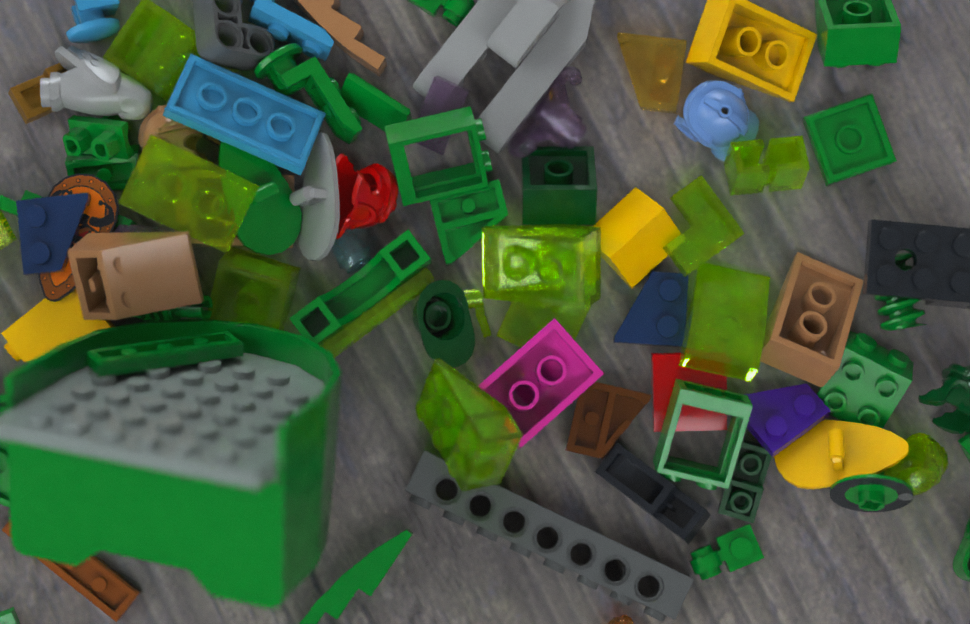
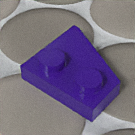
M807 383L744 394L748 396L753 405L746 428L772 458L827 418L831 411Z

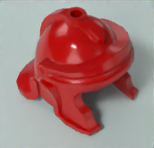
M340 153L335 159L340 204L337 240L343 236L346 229L369 228L378 223H384L390 213L395 211L398 196L397 178L383 165L375 163L361 170H354L353 164L344 153Z

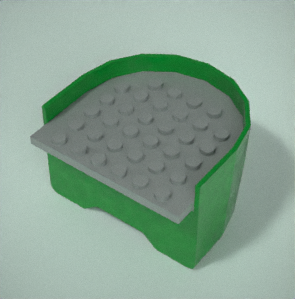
M211 319L159 320L91 332L58 345L5 376L6 412L0 415V439L7 440L12 545L23 555L72 566H78L97 552L103 551L186 569L213 597L263 608L278 607L314 571L327 542L341 387V371L332 353L302 335L259 324ZM221 331H229L243 343V356L106 377H98L86 365V352L88 350Z

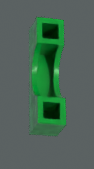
M408 229L381 249L358 272L334 289L318 296L289 319L303 337L322 346L432 264L431 258Z

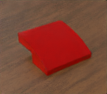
M724 351L651 353L652 427L654 432H661L676 379L727 390L726 355ZM683 404L675 432L727 430V414Z

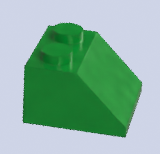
M815 0L817 43L824 67L843 68L848 65L880 66L888 63H897L901 23L892 0Z

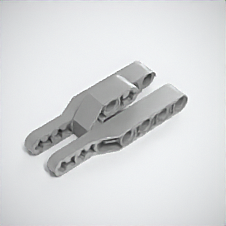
M478 0L424 68L412 88L439 109H442L444 103L457 87L460 89L464 85L465 77L479 59L483 61L487 56L488 48L514 68L518 67L479 116L482 119L486 140L482 142L499 154L585 47L593 7L598 0Z

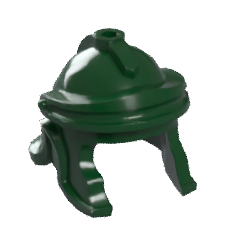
M953 363L942 371L943 385L940 388L930 390L923 396L919 395L918 399L920 403L930 406H941L945 403L956 406L957 409L955 411L945 412L942 416L933 418L932 422L940 429L952 434H963L965 431L970 433V366L963 367Z

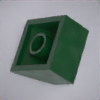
M521 146L522 225H596L597 179L594 146Z

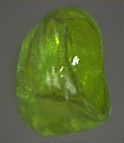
M921 432L914 433L906 439L909 446L907 456L893 467L885 470V476L894 477L908 483L913 489V496L921 495L939 484L949 465L948 453L944 447L930 435Z

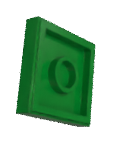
M873 94L802 118L826 186L893 164L897 161Z

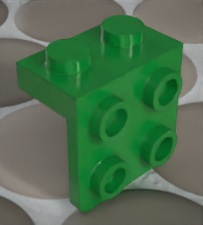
M850 330L840 367L823 387H820L817 396L831 410L829 415L841 421L872 425L883 429L913 380L914 362L905 353L896 349L889 350L877 344L871 336L865 333L857 334Z

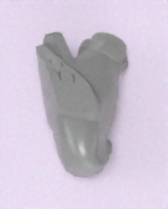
M60 46L54 52L58 62L67 70L66 72H50V78H40L41 106L51 107V110L54 112L67 108L97 116L119 115L123 120L127 121L143 120L152 112L153 97L144 85L134 78L121 73L115 64L73 46H70L68 49Z

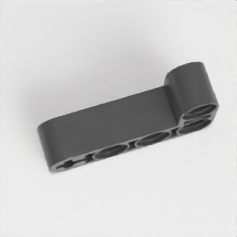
M192 0L196 48L202 59L218 66L247 71L254 68L262 59L275 50L274 38L269 31L260 26L242 23L240 0Z

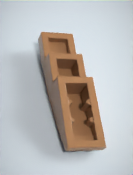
M294 0L314 24L327 31L334 40V44L377 76H381L387 66L386 58L360 42L364 35L362 26L337 12L341 5L340 0Z

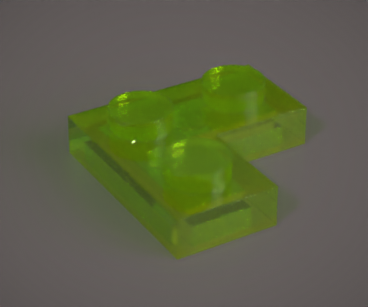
M702 175L670 198L691 228L668 243L663 249L683 276L686 277L745 234Z

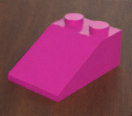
M554 318L470 393V396L513 445L520 449L604 373Z

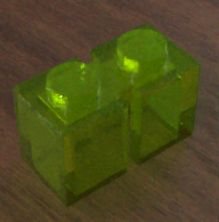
M803 135L770 138L763 163L760 164L758 163L765 146L763 139L731 142L724 162L730 196L762 193L765 186L769 187V192L802 189L810 169Z

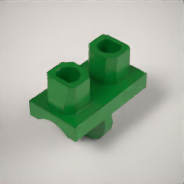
M73 115L67 119L70 131L63 136L67 155L79 157L82 154L94 155L98 160L109 161L112 158L129 160L135 155L128 141V122L121 121L117 115L103 116L102 118Z

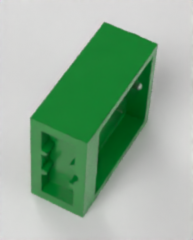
M471 106L384 126L403 206L489 186L486 172L493 171L488 149L481 151L480 141L486 140L484 126L481 118L474 119ZM467 131L473 159L472 163L411 177L404 145Z
M676 379L653 458L656 472L660 473L665 479L674 482H680L682 478L696 481V485L708 490H716L717 487L729 489L753 407L748 396ZM683 404L731 415L717 467L669 456Z

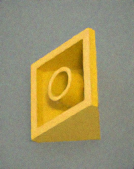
M637 187L629 192L596 225L592 226L582 236L631 289L685 240L666 210Z

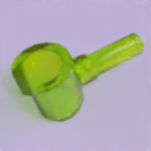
M477 288L464 289L463 292L465 293L469 309L475 308L483 337L491 336L492 333L485 316L482 292Z

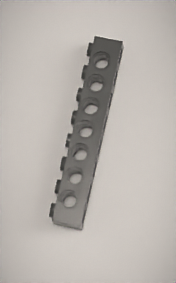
M425 450L405 489L406 492L412 494L409 501L428 510L434 504L445 510L444 518L463 526L465 520L478 525L476 533L495 542L498 536H501L512 542L509 549L528 558L534 552L545 558L543 565L563 574L565 568L579 574L576 581L595 590L601 584L612 590L610 597L628 606L631 605L632 600L646 606L643 613L664 622L666 616L674 620L676 619L694 580L679 571ZM442 479H451L458 487L457 495L452 500H443L437 495L436 487ZM476 495H484L491 502V509L484 516H476L470 511V500ZM510 511H518L524 517V525L517 532H510L503 526V518ZM544 527H551L557 533V541L550 548L539 546L536 540L537 533ZM578 543L587 544L591 551L590 558L583 564L574 563L570 557L572 547ZM612 559L620 560L624 566L622 576L615 580L606 578L604 574L605 564ZM651 575L657 581V588L651 595H641L638 591V582L642 577Z

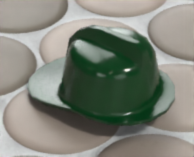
M437 280L428 284L421 291L413 309L412 320L415 329L421 335L427 355L436 364L445 368H457L470 359L475 347V333L465 293L457 284L449 280Z

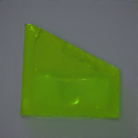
M588 300L576 302H512L496 337L521 348L555 318L575 340L592 302Z

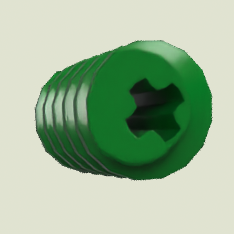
M910 253L896 254L895 263L897 267L904 271L910 270L912 266L906 265L905 261L911 259L912 255ZM874 296L876 301L886 303L885 306L877 310V314L889 317L888 320L879 325L880 329L895 331L927 325L916 322L917 318L926 314L925 310L913 307L914 304L921 300Z

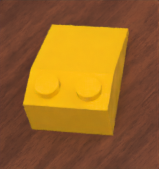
M707 0L685 62L714 76L789 102H794L818 34L748 0Z

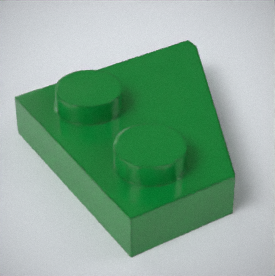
M499 179L489 181L488 187L429 200L446 266L456 262L508 216Z

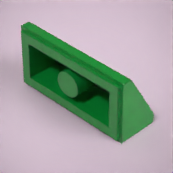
M349 72L343 84L341 96L347 106L352 107L360 117L384 132V126L412 119L409 108L356 74Z
M130 145L135 155L129 160L112 158L109 161L98 160L94 155L82 154L79 157L67 155L65 160L67 175L71 176L78 173L94 175L107 182L112 190L144 187V181L137 180L132 175V172L142 164L140 145Z

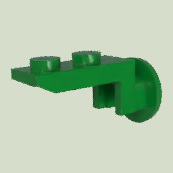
M291 43L276 49L258 63L254 70L257 79L268 77L274 85L275 91L286 96H290L304 88L317 109L326 113L324 120L334 135L347 144H351L356 140L362 131L360 117L352 107L347 106L341 96V89L337 81L327 75L316 56L298 65L295 60L300 56L303 48L297 43Z

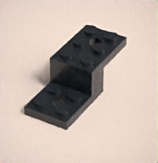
M869 220L863 295L926 300L925 305L970 309V228ZM900 250L908 251L913 257V266L908 271L901 270L895 263V256Z

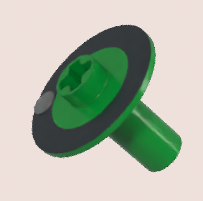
M885 471L879 474L855 475L838 480L830 488V497L839 506L850 510L887 512L908 505L913 499V489L908 483L900 479L885 476Z

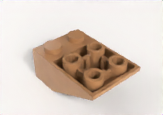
M189 232L88 233L67 251L84 320H119L199 304L204 301Z

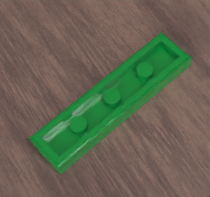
M221 331L88 350L86 352V365L98 377H106L243 356V343L229 331Z

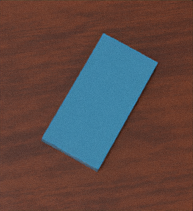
M191 53L163 113L164 117L300 176L326 115L323 111Z

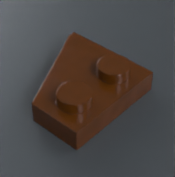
M594 382L577 398L565 451L602 459L634 418L647 405L651 395Z

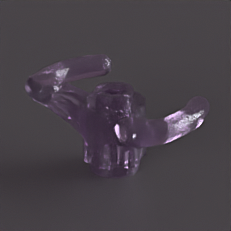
M574 66L565 67L549 87L548 101L543 100L533 113L535 122L529 128L515 133L510 139L507 149L512 157L518 159L527 157L537 150V143L546 140H552L559 147L563 148L566 146L568 149L573 148L581 140L587 126L582 123L583 118L570 109L565 85L568 81L573 86L581 84L582 76L579 69Z

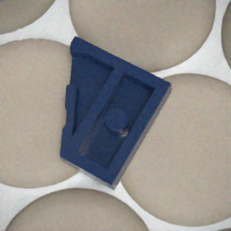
M87 192L16 201L23 275L64 272L69 259L67 251L76 241L81 228L79 224L86 206H89L91 202V194Z
M651 272L619 330L616 332L613 343L685 347L689 274Z

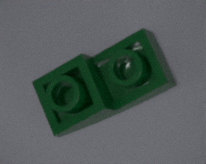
M743 439L729 489L723 488L718 507L719 514L754 523L764 491L763 484L772 458L761 444Z

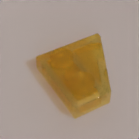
M618 32L617 39L641 110L677 114L688 44L687 40Z

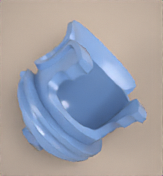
M720 80L705 81L696 86L689 93L683 108L684 118L677 115L674 122L675 126L684 135L694 142L698 141L704 146L711 148L713 155L725 162H732L741 157L752 145L759 129V120L756 114L748 109L742 88L738 89L734 85ZM721 110H726L727 114H723Z

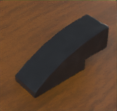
M616 443L595 471L605 481L687 544L692 541L711 516L706 509L618 443Z

